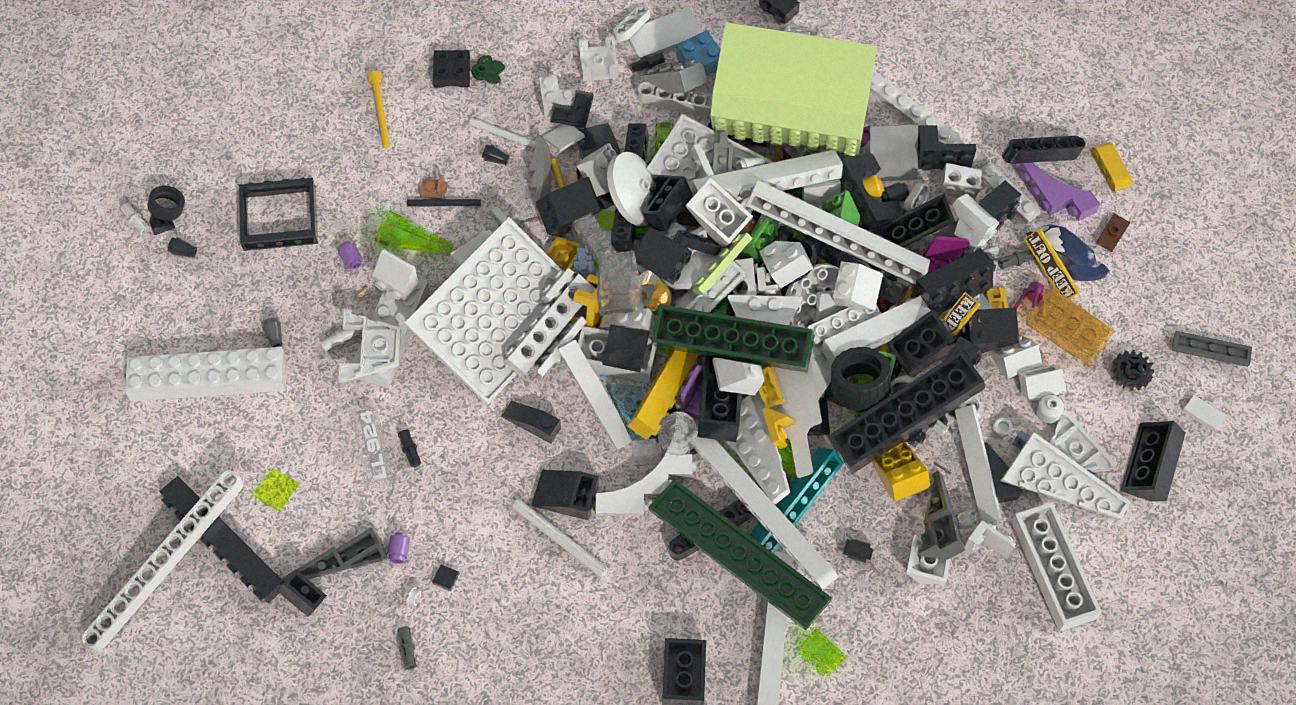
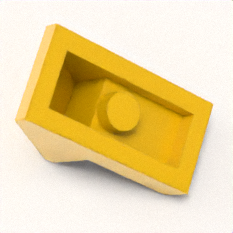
M766 407L763 408L772 443L780 449L787 447V434L784 428L794 424L795 421L785 414Z

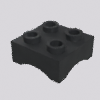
M434 50V88L446 86L470 87L469 50Z
M610 324L602 356V365L641 372L649 331L630 330Z

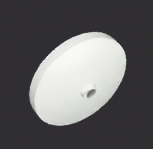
M623 152L613 157L609 163L607 171L609 191L614 204L626 220L637 226H645L648 223L643 215L646 200L651 194L650 186L654 184L653 176L647 170L648 165L641 157L631 152Z

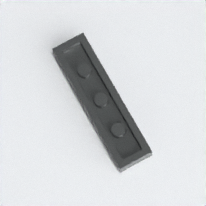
M1175 331L1172 351L1248 367L1251 363L1252 347Z

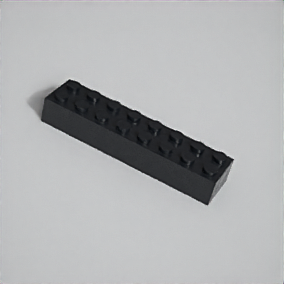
M961 350L829 435V440L847 468L854 474L984 390V380Z

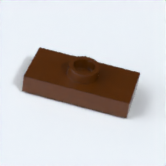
M774 145L775 162L792 159L782 145Z
M1113 214L1097 239L1096 244L1113 252L1130 222Z

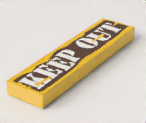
M1038 229L1024 239L1062 302L1064 303L1079 294L1078 287L1042 229Z
M966 292L963 293L944 317V320L955 336L981 305Z

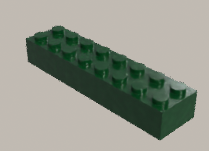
M659 304L652 343L658 348L808 373L815 334L813 329Z

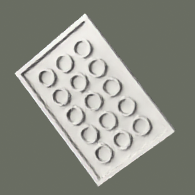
M682 114L647 167V170L652 176H685L692 191V180L701 178L699 171L697 172L694 168V160L691 155L693 145L701 144L712 169L713 146L715 141H719L720 134ZM728 138L727 142H732L733 144L732 171H736V161L740 158L762 157L765 164L774 163ZM749 198L737 200L750 214L753 212L754 209L746 206Z

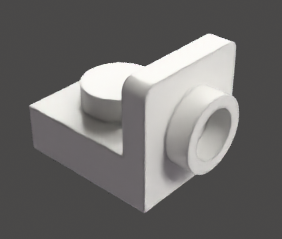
M498 207L491 210L492 219L498 226L509 217L505 211H501ZM518 214L511 217L518 226L521 224Z
M764 267L756 268L759 292L762 295L764 294V296H775L776 293L780 292L778 285H769L771 284L770 273H767Z

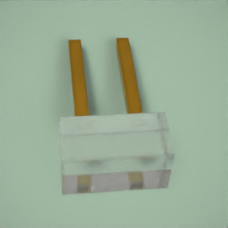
M368 280L365 283L366 286L356 294H360L367 287L370 289L361 298H359L360 300L367 294H369L371 291L375 292L377 290V288L373 285V283L370 280Z

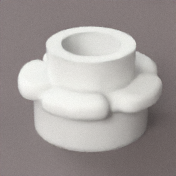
M415 586L407 589L404 595L406 604L408 606H416L420 600L421 591L417 590Z

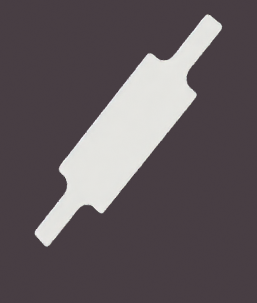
M781 290L775 296H782ZM800 323V324H797V325H789V326H795V327L805 328L803 323ZM811 359L808 373L775 367L785 402L771 409L785 414L795 421L794 424L784 428L787 438L791 441L798 478L813 473L807 433L811 427L822 422Z

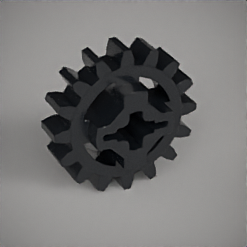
M1125 350L1123 355L1119 353L1116 359H1114L1111 371L1114 372L1112 378H1117L1116 384L1122 383L1123 389L1129 386L1130 391H1133L1134 387L1139 391L1142 386L1146 388L1149 382H1151L1152 375L1155 372L1154 369H1151L1153 362L1148 363L1149 357L1143 358V352L1136 354L1135 350H1132L1131 354H1129Z

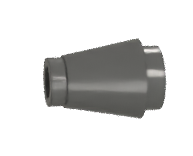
M277 318L264 320L262 329L271 347L281 346L283 344L281 322Z

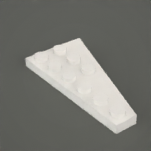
M758 390L755 395H749L741 401L737 442H728L767 497L776 505L790 493L781 464V455L778 452L777 446L771 441L762 410L765 408V405Z
M1035 432L1030 435L1000 480L1116 519H1121L1131 504L1129 500Z

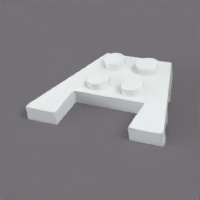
M344 311L343 330L363 331L360 363H340L339 383L398 367L400 361L401 328L381 321H372L365 316H356L351 314V312Z

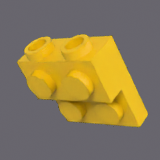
M556 237L546 254L563 271L570 268L574 272L572 277H575L573 261L575 260V255L578 254L577 247L580 246V243Z

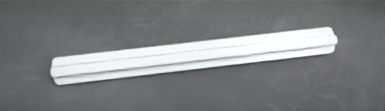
M521 499L515 500L512 505L514 510L602 578L607 574L608 568Z

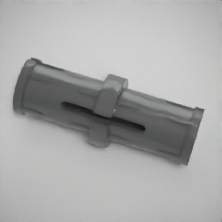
M1030 249L1022 252L1016 251L1012 255L998 258V265L1002 264L999 266L1000 269H1005L1014 265L1020 266L1024 262L1035 260L1036 258Z
M408 626L397 629L400 641L399 652L402 653L405 670L417 667L414 655L415 644L412 643L411 629Z

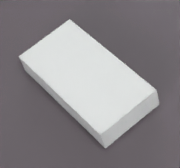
M1193 395L1183 409L1184 413L1215 433L1227 418V415Z

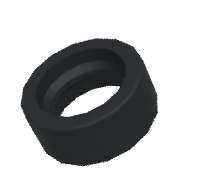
M158 186L150 192L147 203L148 210L154 217L160 220H175L183 212L185 198L174 187ZM166 198L172 200L177 206L166 208L160 206L155 200Z

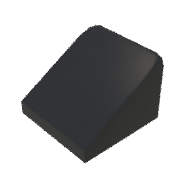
M153 215L149 219L154 235L175 229L173 220H160Z

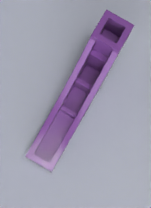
M1034 163L1012 164L1020 172L1022 181L1027 182L1031 194L1040 201L1042 210L1046 211L1049 216L1067 207L1071 216H1075L1077 221L1097 213L1100 203L1091 190L1085 191L1062 183L1046 174Z

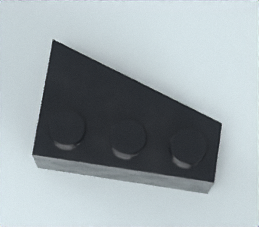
M653 176L654 184L650 186L651 194L647 198L643 210V215L649 227L656 231L668 230L692 195L685 176Z

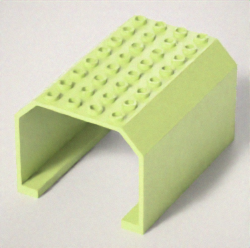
M726 22L712 96L710 116L713 130L719 134L720 131H726L728 135L734 136L738 140L750 138L757 143L769 141L772 145L787 144L790 148L794 149L806 147L807 150L818 152V150H835L836 153H843L846 157L859 156L877 46Z

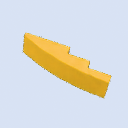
M761 365L764 382L759 388V393L765 407L771 409L785 402L775 367Z

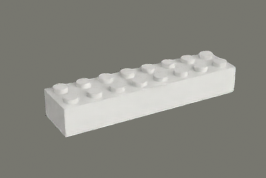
M283 347L127 357L125 393L130 401L286 391V355Z

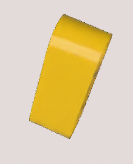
M1107 142L1092 147V156L1095 158L1108 186L1111 187V191L1116 192L1131 187V176L1113 143Z

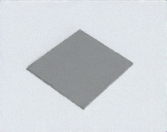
M918 124L870 126V154L874 155L881 168L876 174L877 178H881V181L918 179Z

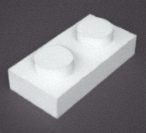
M567 268L565 271L560 270L554 277L556 281L552 285L548 284L542 291L544 295L541 300L545 304L549 303L574 272L570 268Z

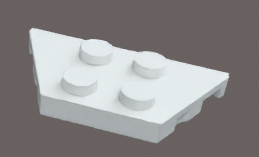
M728 295V300L736 317L789 325L802 303L803 297Z
M582 316L577 319L574 325L571 323L566 325L534 363V367L537 369L536 372L541 377L545 375L553 363L555 364L561 359L562 356L558 349L572 342L573 338L587 321Z
M1065 409L1050 444L1090 473L1116 468L1117 464Z

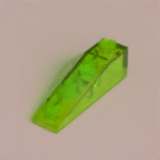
M388 211L382 220L374 240L385 248L451 253L455 245L437 234H427L426 228L422 226H412L410 224L412 220L392 211Z

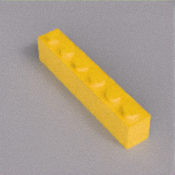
M675 350L670 351L629 422L628 427L645 440L651 435H657L661 429L659 424L663 423L669 415L667 410H670L675 404L676 399L674 398L679 395L682 383L688 380L689 371L697 365L698 361H696V358L699 354Z

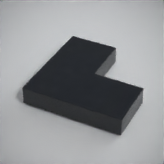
M575 90L572 106L554 103L550 122L586 128L594 94Z

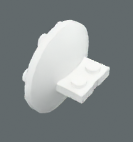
M703 227L690 232L707 238V233ZM726 247L721 248L717 256L688 248L692 251L691 259L682 269L679 280L672 285L664 279H660L667 286L672 287L673 290L693 289L696 286L694 284L700 276L705 277L708 273V266L719 260V254Z
M816 264L806 277L799 282L797 281L789 285L786 296L803 297V301L798 307L790 325L803 323L804 327L807 328L815 323L818 292L834 291L840 268L830 264Z

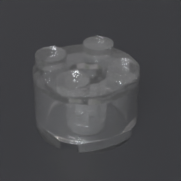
M674 412L666 415L658 425L657 438L659 445L665 452L671 455H685L692 450L697 441V426L693 418L686 413ZM680 430L682 436L674 437L673 432Z

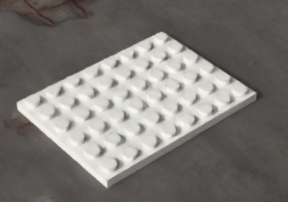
M508 217L405 321L404 325L469 389L488 405L517 375L514 370L504 363V360L507 358L505 354L512 346L515 348L518 345L517 339L522 333H528L531 329L529 327L531 322L543 315L541 310L547 304L551 305L554 299L547 304L541 300L544 295L542 291L548 284L552 285L556 281L554 277L562 269ZM569 291V298L574 300V293ZM557 305V311L563 314V308ZM546 319L545 325L548 328H552L551 321ZM534 333L533 339L536 342H540V336ZM526 348L521 349L522 355L528 357V350Z

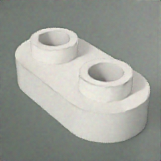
M918 182L904 202L906 212L927 201L930 195L928 183Z

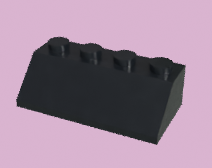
M943 193L879 226L878 230L881 238L905 248L956 222L958 217L953 204L946 194Z
M1175 421L1140 423L1121 492L1150 502L1167 501L1186 434Z

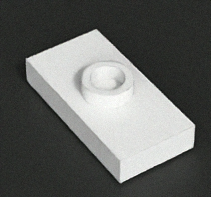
M701 144L693 145L691 155L694 160L695 170L699 171L701 178L713 176L714 173Z

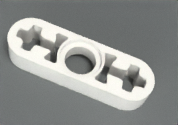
M638 6L613 29L615 40H628L649 20V8L647 6Z

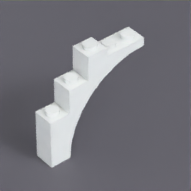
M676 415L675 432L671 444L663 459L652 472L627 488L613 492L596 493V516H644V511H648V499H644V497H658L672 482V479H668V477H692V472H696V460H692V454H684V452H688V440H684V433H688V421H684V415Z

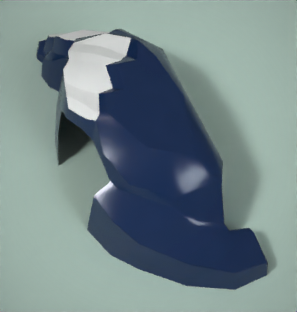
M1048 224L1045 227L1032 228L1026 232L1028 237L1038 229H1042L1055 252L1063 255L1071 263L1068 273L1073 280L1095 281L1105 278L1110 271L1104 264L1098 266L1094 251L1066 227Z

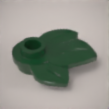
M484 55L478 59L471 72L476 80H485L488 83L496 84L501 83L499 74L505 70L506 66L500 61H493L490 55Z

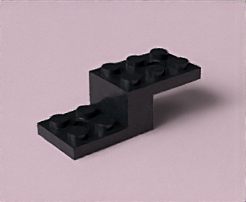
M918 125V169L924 171L931 169L943 170L946 163L968 168L972 167L977 150L976 144H939L937 125Z

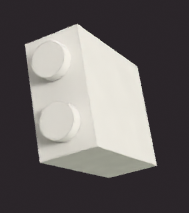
M968 194L957 198L953 206L958 219H961L973 229L967 248L975 250L981 248L984 250L988 245L986 243L987 240L997 232L996 227L999 222Z

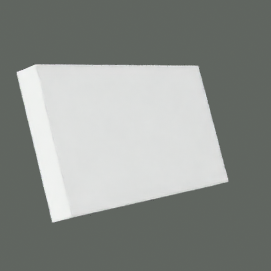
M687 7L643 24L628 41L638 59L642 60L644 56L648 57L676 48L677 44L703 31L690 8Z

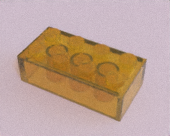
M1053 288L1047 292L1026 322V325L1089 367L1115 333L1114 329Z

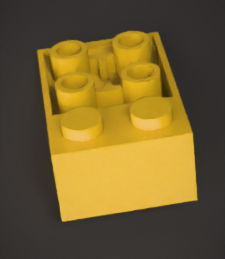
M905 441L872 461L886 491L894 502L930 488L928 469Z

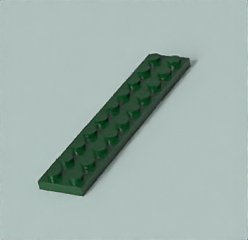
M674 479L648 507L651 513L805 631L832 601L831 596Z

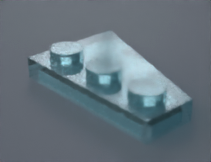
M617 383L607 384L608 393L631 441L649 442L651 439L645 440L628 427L637 409L636 401H642L644 398L642 386Z

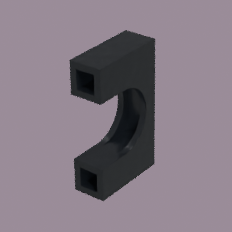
M873 154L844 157L841 159L843 166L842 176L839 178L844 191L847 190L850 193L860 214V221L866 231L878 229L879 226L905 213L899 201L879 202L866 191L863 185V178L876 175L881 170Z

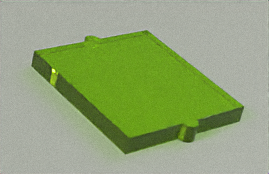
M272 468L253 494V497L262 501L265 506L269 505L280 512L300 483L288 477V474H283Z

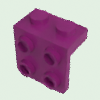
M944 236L934 237L922 257L930 260L927 274L959 259L968 247L969 239Z

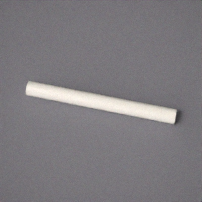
M474 118L470 119L469 125L535 149L537 143L535 141Z

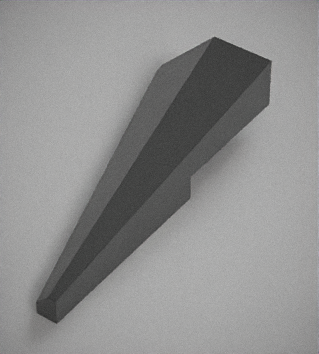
M938 470L932 475L934 483L933 486H930L932 494L931 499L927 502L924 519L925 533L921 535L923 544L922 548L919 549V554L922 557L950 559L965 551V546L943 475Z
M370 528L342 546L329 549L296 570L307 579H312L388 559V556L378 535ZM293 572L283 577L282 580L285 582Z

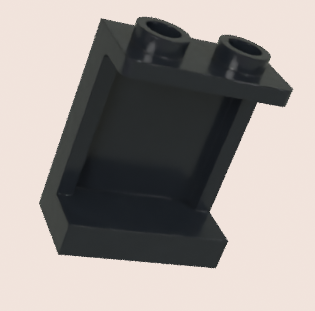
M649 227L630 260L673 285L674 282L679 280L684 266L689 263L692 251Z

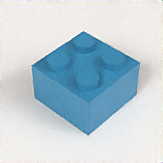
M707 30L676 45V57L682 64L689 60L703 62L706 76L717 71L721 49Z

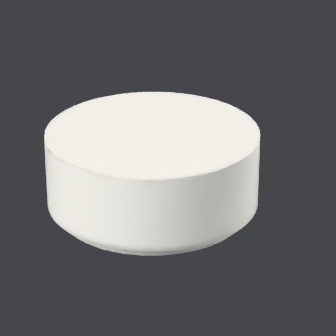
M1007 418L996 419L992 427L994 434L1001 438L1008 437L1013 429L1011 421Z

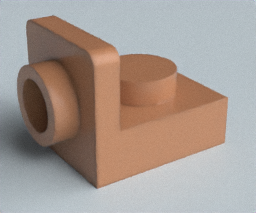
M439 175V180L422 179L421 198H443V193L447 192V182L444 181L443 175Z

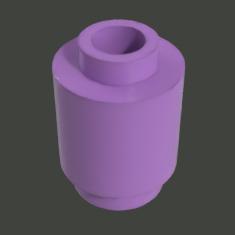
M350 241L341 243L337 248L338 255L348 269L359 268L363 257L356 246Z
M397 532L395 535L390 536L387 552L389 562L402 564L407 559L410 539L406 534Z

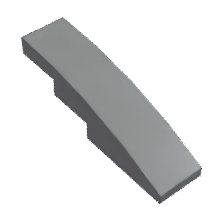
M538 137L529 171L534 175L530 186L535 191L532 205L537 210L535 202L550 193L552 180L550 149L542 137Z

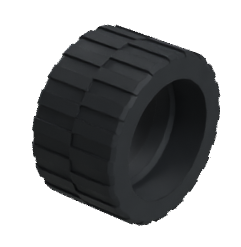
M856 347L842 351L836 356L831 365V389L835 401L848 410L866 412L888 398L891 390V366L885 355L869 347ZM855 374H867L876 378V380L868 384H854L846 379Z

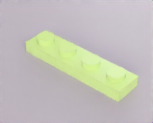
M748 233L737 234L731 241L732 245L729 248H725L719 254V260L708 266V273L705 277L700 276L694 284L696 286L692 291L696 295L704 294L752 240V237Z

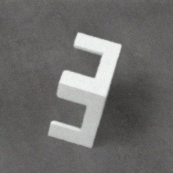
M614 37L605 38V46L589 48L588 40H579L583 82L618 78V61L616 60Z

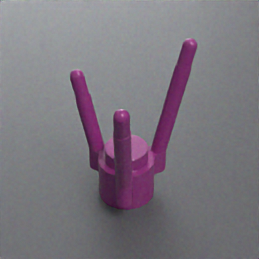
M1031 282L1028 288H1024L1014 307L1018 308L1025 296H1027L1032 301V308H1035L1037 303V321L1039 322L1044 286L1039 282Z

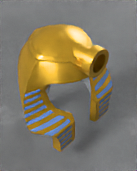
M645 270L642 274L638 275L632 272L629 273L627 281L639 287L647 294V299L639 302L624 292L620 301L629 309L649 308L654 314H658L659 304L670 305L671 292L657 275L649 270Z

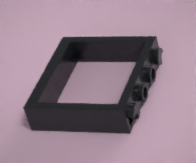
M302 177L292 180L283 179L281 181L239 184L240 243L243 251L318 244L316 186L313 178ZM309 192L311 229L249 235L248 197Z

